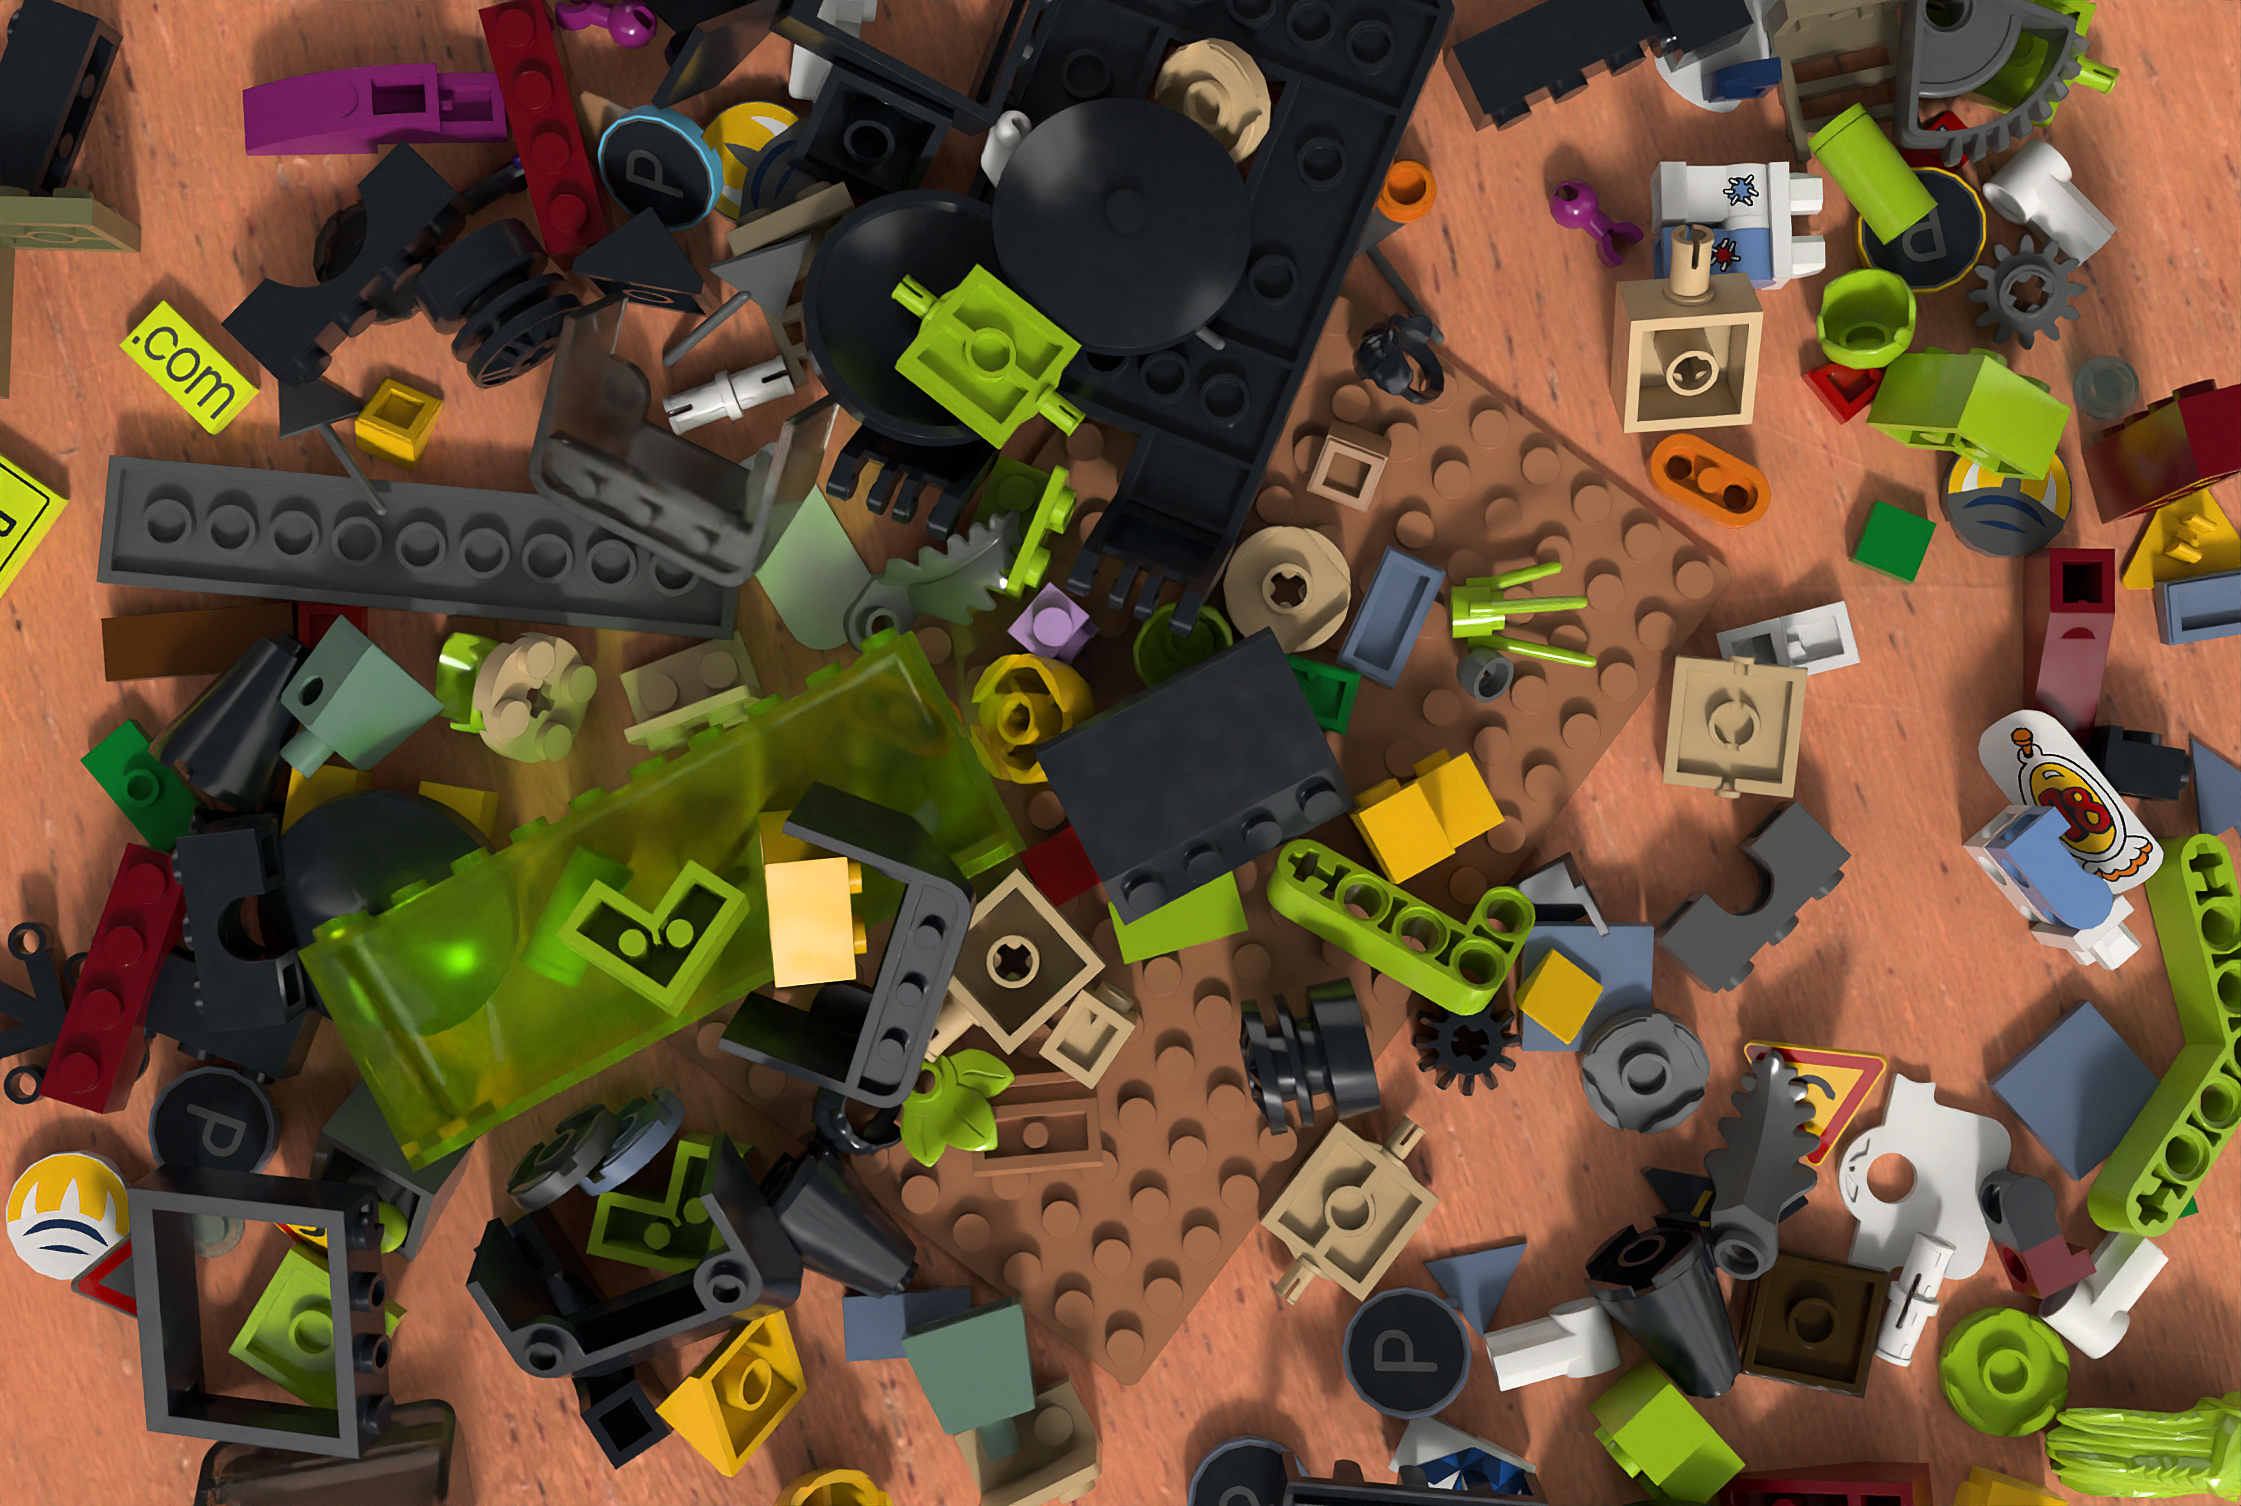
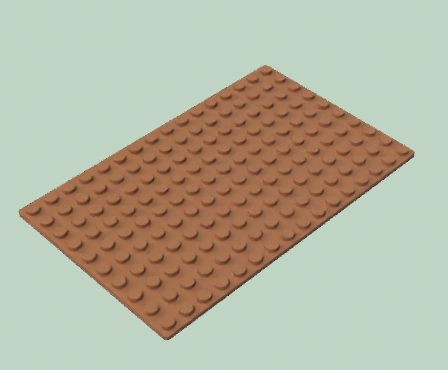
M1345 284L1233 554L1253 534L1268 527L1294 526L1319 532L1339 549L1349 567L1351 580V598L1345 620L1339 629L1320 646L1307 652L1291 653L1288 655L1340 668L1343 667L1334 664L1388 545L1447 572L1395 688L1389 689L1361 676L1346 736L1322 731L1338 762L1356 807L1232 870L1249 929L1247 931L1125 965L1107 903L1111 899L1102 882L1057 907L1107 962L1106 966L1089 982L1098 987L1101 981H1106L1119 988L1134 1001L1130 1010L1138 1015L1136 1027L1097 1082L1104 1166L975 1177L972 1168L971 1151L956 1148L948 1143L945 1151L932 1167H927L914 1158L906 1149L903 1140L890 1148L881 1150L873 1156L869 1154L856 1156L854 1154L848 1155L844 1152H837L878 1201L1006 1297L1022 1293L1026 1312L1127 1386L1135 1385L1140 1381L1336 1116L1325 1093L1314 1095V1126L1303 1128L1295 1100L1284 1102L1283 1107L1288 1132L1274 1136L1271 1135L1268 1123L1256 1103L1253 1102L1238 1041L1240 1039L1242 1018L1239 1002L1255 998L1264 1026L1276 1024L1271 994L1281 992L1290 1007L1294 1019L1307 1016L1305 1002L1306 986L1349 977L1361 1011L1373 1063H1375L1424 997L1281 915L1271 906L1267 898L1266 885L1281 850L1288 843L1297 839H1311L1381 877L1348 816L1349 813L1361 807L1356 796L1387 779L1391 780L1395 777L1400 786L1417 777L1412 765L1444 748L1448 750L1451 758L1460 753L1468 752L1505 821L1454 848L1456 853L1399 884H1393L1465 925L1480 899L1488 890L1509 883L1726 590L1732 579L1731 572L1725 565L1433 349L1431 350L1442 367L1445 383L1444 391L1431 403L1423 405L1411 403L1401 395L1394 396L1378 388L1371 379L1361 381L1354 371L1352 354L1362 334L1375 323L1383 322L1388 316ZM1402 351L1410 367L1413 369L1414 378L1409 387L1413 390L1424 391L1426 380L1420 365L1412 356ZM1084 417L1069 437L1058 427L1029 466L1052 475L1056 465L1068 469L1071 489L1076 490L1075 498L1078 500L1064 534L1052 531L1045 548L1051 551L1050 557L1053 560L1040 592L1051 582L1090 616V621L1100 629L1070 664L1089 684L1097 704V714L1147 689L1135 671L1133 653L1135 639L1144 621L1133 617L1149 573L1141 572L1122 612L1110 608L1107 599L1116 578H1119L1125 563L1106 556L1098 570L1099 576L1096 585L1090 595L1083 597L1066 590L1070 573L1080 549L1115 496L1139 439ZM1333 420H1340L1385 437L1392 442L1389 457L1366 513L1307 491L1309 481ZM1559 561L1562 564V570L1559 573L1492 591H1503L1504 599L1582 595L1588 600L1587 606L1581 609H1565L1562 611L1505 614L1504 630H1492V634L1593 655L1597 660L1596 665L1589 668L1495 649L1512 662L1514 667L1513 678L1507 690L1498 699L1489 703L1479 702L1463 690L1456 676L1458 661L1460 659L1465 661L1470 649H1468L1467 637L1452 638L1450 588L1453 586H1465V578L1490 577L1533 565ZM1228 562L1206 605L1216 608L1231 627L1233 644L1244 638L1233 627L1225 610L1222 585L1229 566ZM1279 573L1271 579L1276 589L1270 597L1275 604L1280 605L1286 601L1295 607L1302 602L1298 591L1304 583L1297 575L1287 580ZM1166 581L1159 593L1160 599L1157 608L1168 602L1182 599L1186 588ZM985 588L986 592L995 601L996 608L987 612L966 607L974 620L969 626L956 625L930 615L919 616L900 644L886 656L877 668V670L884 671L946 696L957 705L963 718V733L958 744L950 752L939 757H923L859 732L850 727L841 717L770 812L793 810L815 780L917 819L970 881L976 893V905L1017 868H1021L1034 882L1020 854L1070 827L1071 823L1049 781L1020 784L1012 780H1001L994 777L979 761L970 735V724H979L978 711L980 703H971L973 692L985 669L1001 656L1029 653L1013 640L1007 631L1039 595V593L1030 590L1027 591L1023 603ZM865 689L860 693L858 706L864 713L874 714L882 707L883 699L878 691ZM925 713L918 721V730L924 737H935L942 729V721L935 713ZM758 827L721 877L722 880L746 894L751 909L678 1017H674L637 992L630 998L628 1010L634 1018L794 1138L798 1139L805 1132L812 1129L816 1131L815 1124L811 1122L812 1103L819 1086L717 1048L721 1035L750 991L809 1012L817 992L827 983L786 987L775 986ZM860 861L862 893L850 894L851 915L863 914L867 953L854 954L856 979H852V981L873 987L906 883L884 876L871 865ZM1298 875L1295 877L1297 880L1301 882H1305L1306 880ZM1326 890L1324 897L1330 900L1333 893ZM1345 904L1346 909L1352 915L1359 918H1369L1367 912L1360 906ZM1401 936L1405 944L1411 949L1426 951L1423 944L1416 938ZM1005 943L1000 947L1005 958L999 967L1005 974L1008 975L1015 969L1021 972L1023 976L1030 972L1025 961L1031 953L1026 946L1022 944L1020 947L1012 949ZM1077 993L1009 1055L982 1026L978 1027L975 1024L970 1026L941 1054L950 1057L965 1049L983 1050L1003 1061L1015 1076L1062 1072L1064 1070L1038 1052ZM937 1029L934 1030L932 1039L939 1033ZM924 1071L919 1074L915 1084L919 1094H925L932 1090L935 1084L934 1074L931 1071ZM847 1097L845 1116L850 1126L858 1132L867 1121L871 1120L879 1112L880 1107ZM902 1104L894 1121L900 1128L905 1108Z

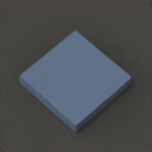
M1535 921L1521 949L1520 986L1553 947L1599 982L1604 988L1577 1036L1569 1045L1565 1044L1520 1009L1519 1035L1522 1038V1044L1519 1047L1521 1050L1583 1051L1590 1035L1609 1018L1631 1009H1651L1654 926L1650 922H1606L1610 934L1601 938L1593 922Z
M2080 999L1986 1084L2068 1177L2079 1182L2117 1148L2161 1082L2089 1001Z

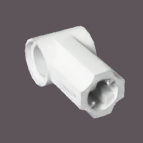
M2031 139L1984 184V196L1992 208L2004 219L2016 225H2026L2043 243L2049 239L2058 241L2059 249L2056 256L2060 260L2067 257L2078 258L2080 261L2079 267L2112 237L2117 228L2070 182L2072 177L2071 169L2062 155L2044 141Z
M2110 1231L2090 1256L2097 1272L2042 1299L2039 1306V1316L2090 1358L2097 1359L2104 1356L2120 1342L2130 1322L2127 1312L2169 1260L2161 1249L2144 1236Z
M1595 1297L1582 1298L1554 1307L1549 1311L1548 1317L1483 1334L1491 1368L1500 1391L1563 1374L1569 1378H1582L1598 1375L1618 1367L1621 1364V1357L1608 1311Z

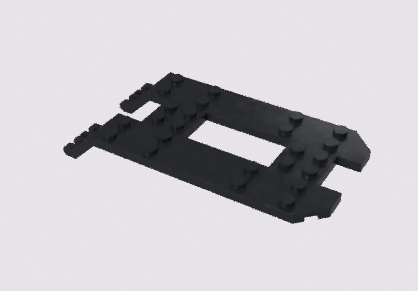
M1052 0L1044 10L1035 32L1037 34L1035 48L1026 64L1020 68L1011 89L1015 93L1013 105L1005 108L1003 112L1016 110L1024 113L1030 119L1032 130L1054 114L1087 101L1104 98H1133L1148 101L1170 46L1179 48L1209 38L1233 42L1252 57L1263 74L1265 81L1284 88L1271 118L1269 129L1261 142L1244 183L1252 215V239L1248 259L1234 294L1223 310L1206 326L1223 338L1225 341L1224 348L1216 350L1195 334L1173 347L1143 355L1114 356L1079 349L1061 373L1059 384L1055 391L1081 412L1086 413V418L1139 438L1115 496L1080 549L1070 573L1066 590L1083 597L1090 595L1096 585L1099 576L1098 570L1106 556L1125 563L1119 578H1116L1107 599L1110 608L1120 612L1124 610L1138 577L1142 571H1145L1149 575L1137 601L1133 617L1145 622L1148 619L1151 620L1159 603V593L1165 582L1170 581L1186 589L1180 603H1177L1168 627L1170 632L1188 639L1191 637L1204 605L1233 555L1450 29L1455 14L1452 0ZM980 163L967 196L993 207L996 189ZM862 424L840 451L827 482L826 494L843 501L851 499L857 489L861 471L868 462L881 466L882 469L867 496L866 506L868 511L883 515L897 484L903 476H906L891 517L893 521L906 525L912 521L918 508L919 497L927 485L941 490L942 493L937 505L932 509L928 517L926 530L928 535L947 542L948 537L955 530L963 509L995 466L1002 448L998 450L984 438L953 446L914 445L879 434Z

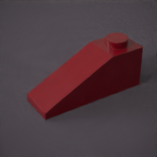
M1862 1461L1744 1472L1734 1475L1719 1490L1721 1506H1933L1929 1463Z

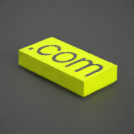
M164 300L119 345L209 433L216 436L261 391L178 310Z

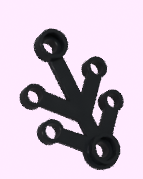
M42 922L18 924L11 930L8 936L10 952L14 957L26 963L36 998L0 980V1012L25 1024L0 1032V1059L57 1042L69 1009L52 952L55 944L54 933L48 925ZM29 930L35 931L40 941L39 947L33 953L25 948L23 942L24 936ZM89 951L72 955L65 964V979L75 989L80 978V965L87 958ZM145 1038L144 1042L147 1049L135 1082L144 1075L150 1061V1050ZM28 1064L12 1069L4 1080V1091L7 1097L12 1102L21 1105L37 1102L45 1098V1096L38 1095L48 1067L43 1068L37 1064ZM24 1073L30 1074L36 1082L35 1091L31 1096L26 1095L20 1088V1079Z

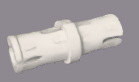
M781 354L776 356L775 359L731 375L728 370L720 371L714 374V381L672 396H664L662 401L665 411L670 412V415L692 408L690 411L668 418L674 433L678 436L685 431L729 416L732 421L744 417L743 410L788 394H796V389L789 375L766 383L767 380L790 373Z
M1924 1231L1916 1232L1915 1242L1899 1281H1891L1886 1294L1891 1301L1878 1331L1873 1352L1880 1358L1900 1366L1910 1365L1912 1361L1911 1356L1927 1317L1935 1316L1940 1301L1936 1298L1951 1257L1957 1249L1951 1242Z

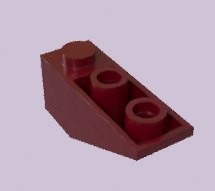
M2048 548L2024 556L2023 710L2042 711L2054 717L2069 732L2079 746H2090L2115 616V549Z

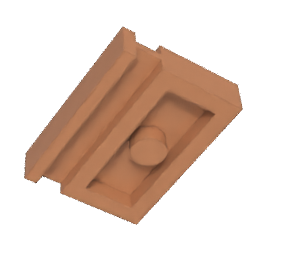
M1065 1071L1017 1075L1005 1090L987 1099L991 1104L997 1124L998 1147L988 1151H971L972 1168L975 1177L1104 1166L1097 1083L1093 1089H1090Z

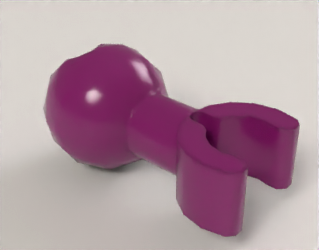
M570 0L571 3L579 4L577 6H567L560 2L555 4L558 26L571 31L583 30L591 24L608 29L614 42L626 49L643 48L656 35L658 26L656 16L650 5L641 0H622L615 5L601 0Z
M1569 179L1562 181L1554 188L1550 196L1549 208L1550 214L1556 223L1569 229L1582 228L1597 241L1596 251L1598 258L1607 267L1616 268L1623 263V258L1613 250L1611 236L1621 235L1630 244H1636L1644 238V234L1638 226L1630 222L1614 223L1599 209L1598 194L1591 184L1580 179ZM1560 188H1564L1568 201L1558 197V190Z

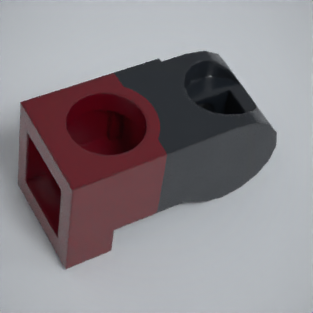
M2006 1169L1994 1171L1984 1179L1978 1195L1980 1209L2013 1290L2044 1299L2097 1272L2087 1248L2065 1241L2054 1216L2057 1204L2055 1193L2046 1181L2040 1177Z

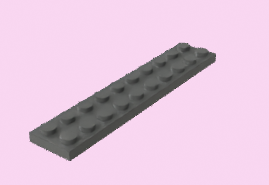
M109 456L97 582L734 641V631L737 629L747 515L744 513L369 479L388 507V512L380 516L376 514L351 477Z

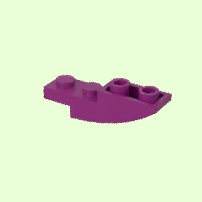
M436 63L392 64L300 75L242 90L247 156L379 154L378 144H398L402 139L407 144L507 142L505 104L496 72L437 73Z

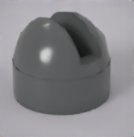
M1486 646L1468 650L1469 655L1465 661L1460 659L1457 663L1456 676L1459 685L1465 692L1481 703H1489L1498 699L1507 690L1514 674L1512 662L1495 649Z

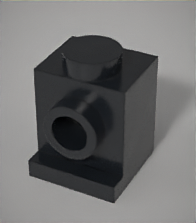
M2114 725L2096 726L2093 729L2091 745L2084 747L2085 754L2119 796L2148 801H2178L2179 792L2184 789L2190 776L2191 759L2189 754L2185 752V749L2162 746L2163 735L2123 730V727Z

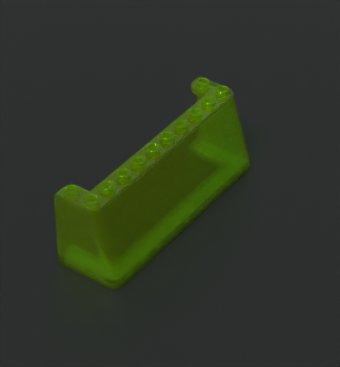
M892 626L869 637L859 644L863 656L853 662L854 666L844 670L841 663L837 661L812 673L804 679L809 688L808 690L787 701L784 700L781 692H778L753 704L745 710L750 720L726 732L722 723L703 730L686 741L691 750L690 752L667 763L663 754L642 762L627 771L632 782L608 794L604 785L581 794L568 802L573 813L549 825L545 816H542L520 826L508 834L513 845L492 856L489 855L486 847H483L459 858L449 865L454 876L433 887H430L427 879L424 878L398 890L389 896L394 905L393 908L375 917H370L367 909L353 915L348 912L312 930L317 942L297 953L413 1172L478 1139L518 1114L774 980L758 813L793 810L814 780L914 817L926 828L961 870L966 880L1027 848L1023 836L912 630L900 635L895 626ZM690 859L746 894L751 908L677 1018L567 948L557 935L595 878L651 914ZM860 861L862 893L850 894L851 915L863 914L866 931L897 915L906 883L884 876L871 865Z

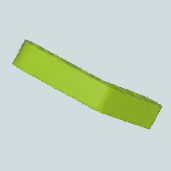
M2209 833L2159 837L2155 839L2164 853L2163 861L2157 871L2144 881L2186 1044L2089 1190L2087 1207L2090 1217L2097 1226L2106 1231L2157 1237L2165 1234L2174 1225L2241 1123V895L2231 856L2226 845L2218 837Z

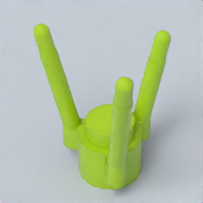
M1559 561L1533 565L1490 577L1465 578V586H1453L1450 588L1452 638L1467 637L1468 649L1486 646L1492 649L1589 668L1594 667L1597 662L1593 655L1492 634V630H1504L1505 614L1562 611L1565 609H1581L1587 606L1588 600L1582 595L1504 599L1503 591H1492L1559 573L1562 570V564Z

